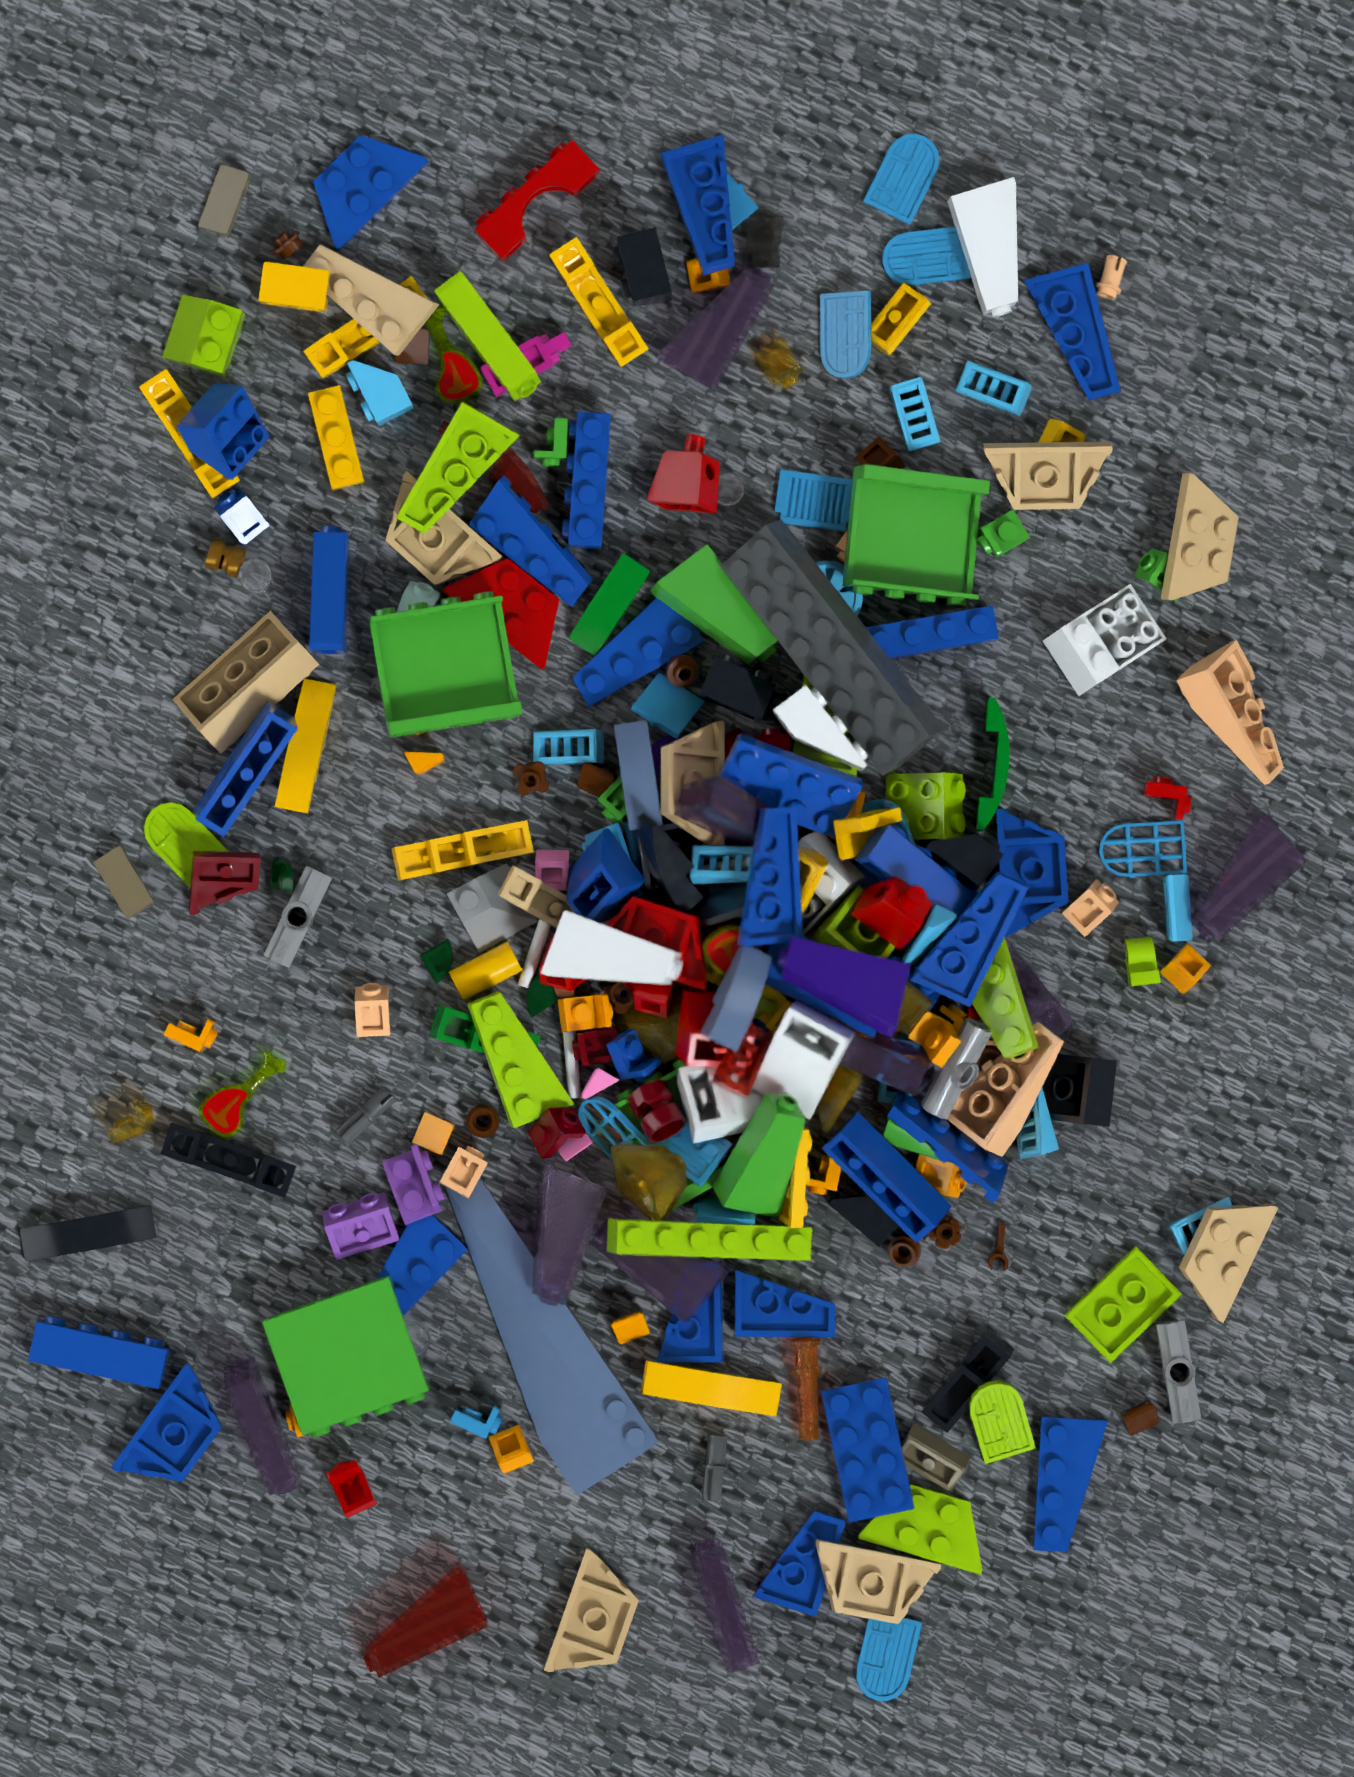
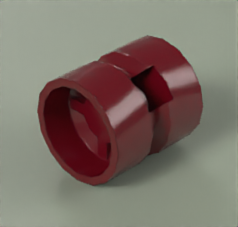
M655 1080L639 1087L629 1096L627 1101L636 1118L642 1120L640 1125L651 1143L662 1142L680 1132L687 1123L678 1104L672 1103L674 1097L664 1080Z

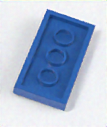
M739 734L713 785V794L759 811L760 808L796 806L797 825L835 838L833 821L847 817L863 787V782L858 777Z
M887 1377L821 1391L849 1523L915 1509Z

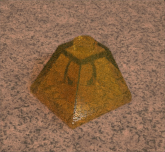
M676 995L667 1019L635 1010V1004H633L625 1014H620L612 1020L621 1033L624 1030L635 1029L646 1058L661 1057L663 1063L654 1069L653 1072L676 1056L682 1003Z
M844 1058L839 1063L818 1104L822 1130L827 1133L834 1128L867 1073Z
M621 1144L613 1146L611 1152L616 1189L650 1220L666 1221L687 1186V1167L684 1160L678 1154H672L664 1146Z

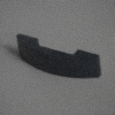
M175 1123L170 1124L160 1153L161 1155L207 1169L286 1198L297 1167L250 1148Z
M151 1205L20 1229L25 1262L157 1238Z

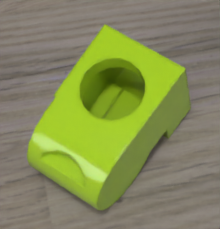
M1152 936L1124 939L1128 986L1161 983Z

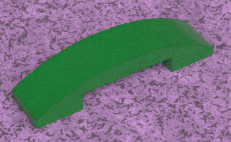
M988 698L986 700L984 732L996 733L997 736L991 798H977L975 831L982 832L996 813L1005 791L1009 771L1010 750L1008 731L996 698Z

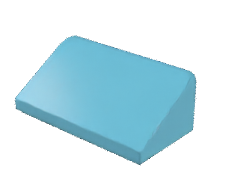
M1186 874L1166 875L1163 877L1167 940L1169 942L1190 941L1193 938L1189 877Z
M937 904L933 905L920 929L908 943L902 963L910 964L911 967L921 962L956 919V914Z

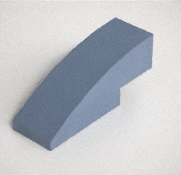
M647 720L614 725L629 830L639 829L638 817L642 813L654 820L659 826H663Z
M739 946L711 1001L715 1005L700 1034L737 1052L763 992L772 960L771 956L752 946Z

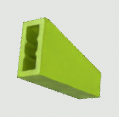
M461 271L434 290L447 315L514 402L519 398L528 397L536 390L537 385L541 383L539 376Z

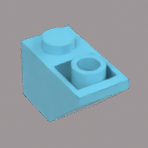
M354 360L347 363L351 371L345 375L354 392L359 389L361 390L366 401L360 403L368 421L375 419L378 426L414 409L398 375Z

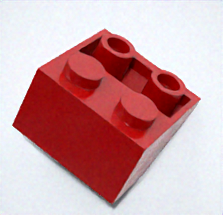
M683 990L675 1055L686 1066L751 1068L755 1038L753 1020H751L737 1052L700 1034L715 1005L711 1001L716 991Z

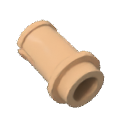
M1107 255L1101 280L1095 285L1096 289H1098L1096 293L1098 296L1115 300L1116 296L1121 293L1119 285L1127 264V260L1124 258H1120V261H1117L1118 256Z

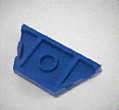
M360 135L313 181L335 248L340 251L429 163V160L424 156Z
M997 809L995 813L997 843L1000 846L999 851L1004 854L998 862L999 873L1024 883L1029 887L1005 937H1009L1068 903L1065 839L1059 833L1043 829L1038 824L1026 819H1020L1006 813L1007 811L1003 809Z
M186 1363L111 1466V1469L183 1482L223 1427L189 1363Z

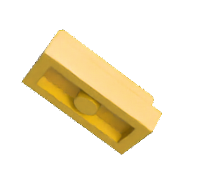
M264 262L258 301L261 304L327 313V290L330 273L328 270Z
M900 807L874 809L834 820L839 859L846 860L857 857L877 827L902 821Z

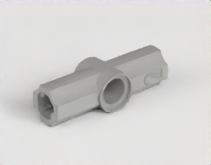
M305 867L288 905L283 910L282 917L263 956L290 968L308 929L313 924L314 916L332 881V877L311 867ZM297 907L303 908L307 914V919L301 926H294L289 920L290 912Z
M965 1018L957 1034L961 1043L943 1067L934 1064V1070L937 1074L921 1103L923 1109L928 1113L941 1119H948L962 1090L968 1088L975 1081L979 1073V1067L976 1063L992 1034L988 1026L972 1018Z
M1173 1320L1156 1324L1163 1365L1162 1374L1166 1383L1172 1423L1200 1420L1201 1414L1194 1378L1195 1369L1191 1360L1185 1320ZM1176 1363H1184L1187 1368L1186 1376L1181 1380H1173L1170 1375L1171 1367Z

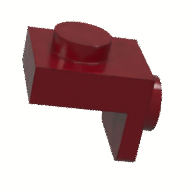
M617 1027L577 1033L578 1040L572 1041L575 1061L582 1060V1066L613 1061L606 1044L618 1036Z
M572 1107L547 1108L527 1133L541 1159L552 1158L568 1138H581L586 1131Z

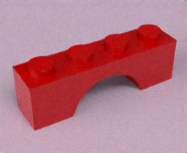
M573 140L567 145L562 142L556 146L549 154L550 161L543 167L538 164L532 168L524 177L527 182L518 190L512 187L501 197L500 201L502 204L494 212L488 209L476 220L475 223L478 226L474 229L475 234L502 263L527 241L523 230V216L527 206L534 198L549 191H562L576 197L600 175L599 168Z
M552 934L539 966L540 983L573 992L576 987L588 979L559 978L541 974L555 936ZM672 980L670 985L622 982L633 995L635 1010L667 1019L679 987V982Z

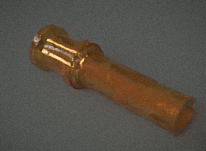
M796 1338L791 1340V1346L794 1347L795 1367L792 1368V1374L797 1378L799 1440L803 1441L820 1439L817 1377L822 1373V1369L818 1366L817 1346L821 1344L819 1338Z

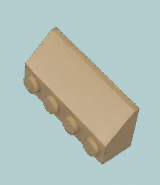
M270 610L172 700L198 731L222 753L248 730L267 701L273 705L281 701L297 684L308 677L319 663Z

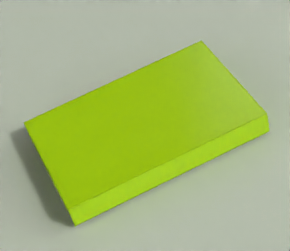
M1134 1246L1064 1316L1109 1363H1112L1182 1293Z

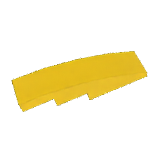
M310 679L303 680L294 717L298 729L288 743L275 803L277 808L309 813L314 784L317 779L337 686L335 684Z
M527 820L391 848L398 881L534 853Z
M646 1360L640 1393L712 1407L777 1416L782 1383Z

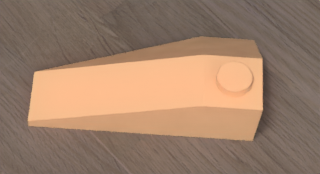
M1235 640L1191 665L1176 681L1180 686L1183 696L1186 697L1195 713L1255 776L1266 785L1284 769L1273 731L1269 727H1264L1261 718V710L1265 709L1262 698L1255 699L1250 681L1255 679L1253 669L1238 641Z
M1039 1022L1032 1026L1039 1048L1011 1059L1004 1058L1001 1054L994 1061L989 1060L981 1066L983 1069L978 1073L975 1081L968 1088L962 1090L947 1119L982 1148L1003 1157L1021 1131L1064 1043L1061 1038Z

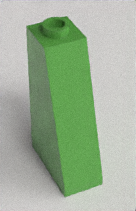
M705 545L652 587L650 592L656 598L748 665L757 658L762 663L777 651L774 645L778 640L720 567L723 563L708 545Z
M768 1092L764 1095L712 1186L723 1207L774 1218L780 1217L806 1120L798 1106L797 1100L792 1096Z

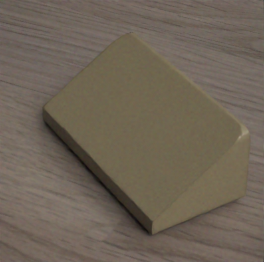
M220 165L200 218L199 228L226 238L230 237L252 178L250 173Z
M122 845L115 847L93 862L127 919L156 903Z
M915 1423L911 1426L901 1443L906 1466L949 1492L965 1471L970 1456Z

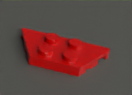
M506 558L450 584L442 590L450 598L460 597L461 602L474 600L473 595L483 592H493L494 597L502 596L503 601L501 605L508 644L539 669L544 670L560 600L511 560Z
M633 896L622 907V911L606 924L612 928L681 953L680 961L683 962L679 977L674 981L707 991L708 982L698 917Z

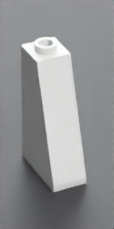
M1014 177L953 195L947 201L982 314L992 313L993 317L1012 312L1011 306L1018 302L1016 182Z
M564 910L541 974L559 978L670 985L672 979L677 980L683 962L680 961L682 954Z

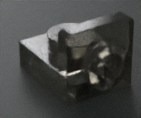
M750 215L745 243L748 266L759 268L780 267V246L784 228L783 216Z

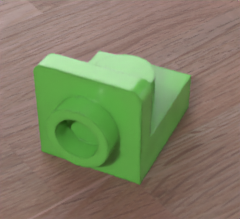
M555 418L554 426H548L547 443L548 446H553V451L533 452L534 460L541 461L540 466L560 467V462L568 461V418Z
M1011 510L991 523L982 526L978 530L981 536L977 540L985 554L992 553L996 559L1030 537L1015 511Z
M1153 548L1150 549L1140 559L1134 576L1148 582L1162 593L1168 553Z
M620 775L597 799L605 807L601 813L612 824L622 823V820L628 819Z

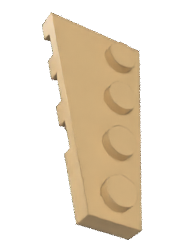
M319 245L303 265V267L328 270L330 276L327 295L397 356L401 354L439 306L438 303L323 245Z

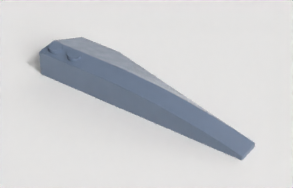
M481 1177L469 1199L445 1187L539 1441L576 1495H579L659 1442V1437Z

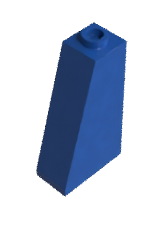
M323 526L321 532H314L309 650L314 654H347L349 535L347 532H341V527Z

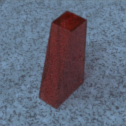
M460 1562L453 1566L367 1642L365 1646L367 1652L362 1655L370 1672L376 1671L380 1678L488 1627L489 1621L462 1563Z

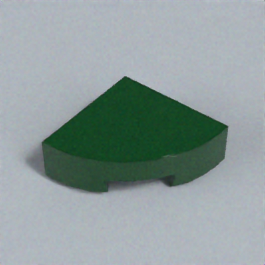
M274 856L269 883L270 889L293 891V870L287 858Z
M449 939L420 955L435 984L443 980L446 974H448L449 968H451L453 949Z
M540 974L532 981L527 993V1007L531 1017L552 1006L559 999L552 986L540 983Z

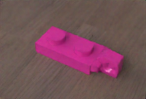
M563 332L552 339H549L547 334L540 337L537 335L517 347L535 369L537 375L561 361L558 354L572 345L566 333ZM485 364L480 367L496 398L505 394L507 391L488 366Z

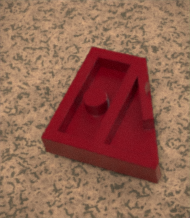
M193 851L189 914H198L200 909L217 901L219 904L231 900L235 895H244L258 889L260 853Z

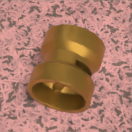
M214 537L207 554L205 568L213 571L220 569L225 571L228 576L238 578L245 560L247 547L238 544L231 546L225 540Z

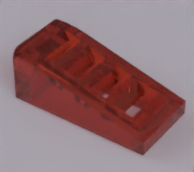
M750 1023L737 1052L728 1048L715 1071L711 1083L734 1095L748 1097L774 1035ZM748 1035L760 1041L757 1046L746 1041ZM742 1049L753 1053L751 1058L741 1054ZM737 1061L746 1065L744 1070L736 1067ZM732 1074L739 1077L737 1082L730 1079Z

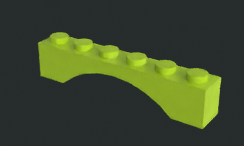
M608 1218L607 1252L614 1254L811 1261L812 1227L808 1226L790 1228L783 1224L739 1225Z

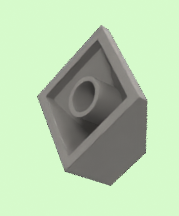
M507 863L447 893L479 953L538 922L535 916L497 895L510 872Z

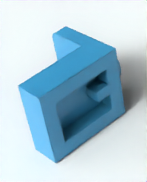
M495 1404L487 1422L481 1420L482 1413L464 1406L463 1410L455 1409L450 1422L486 1439L489 1432L494 1435L496 1434L503 1416L498 1414L501 1407Z

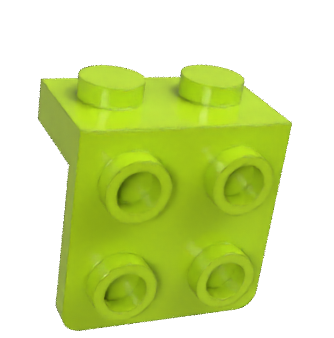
M944 772L889 774L886 777V799L893 801L903 811L913 840H942L963 837L966 826L963 815V799L966 793L963 774Z

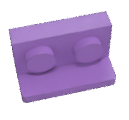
M417 1144L411 1146V1151L382 1161L405 1225L443 1211L440 1201L445 1199L439 1181L432 1182L429 1170L434 1169L428 1151L421 1152Z
M385 1192L379 1194L370 1193L361 1197L360 1200L347 1204L338 1203L322 1212L324 1228L336 1260L400 1240Z

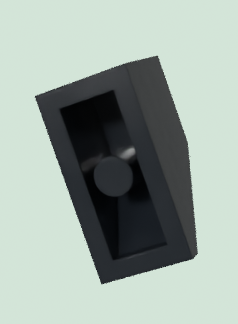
M869 1195L831 1198L828 1202L833 1209L878 1247L884 1243L898 1226Z

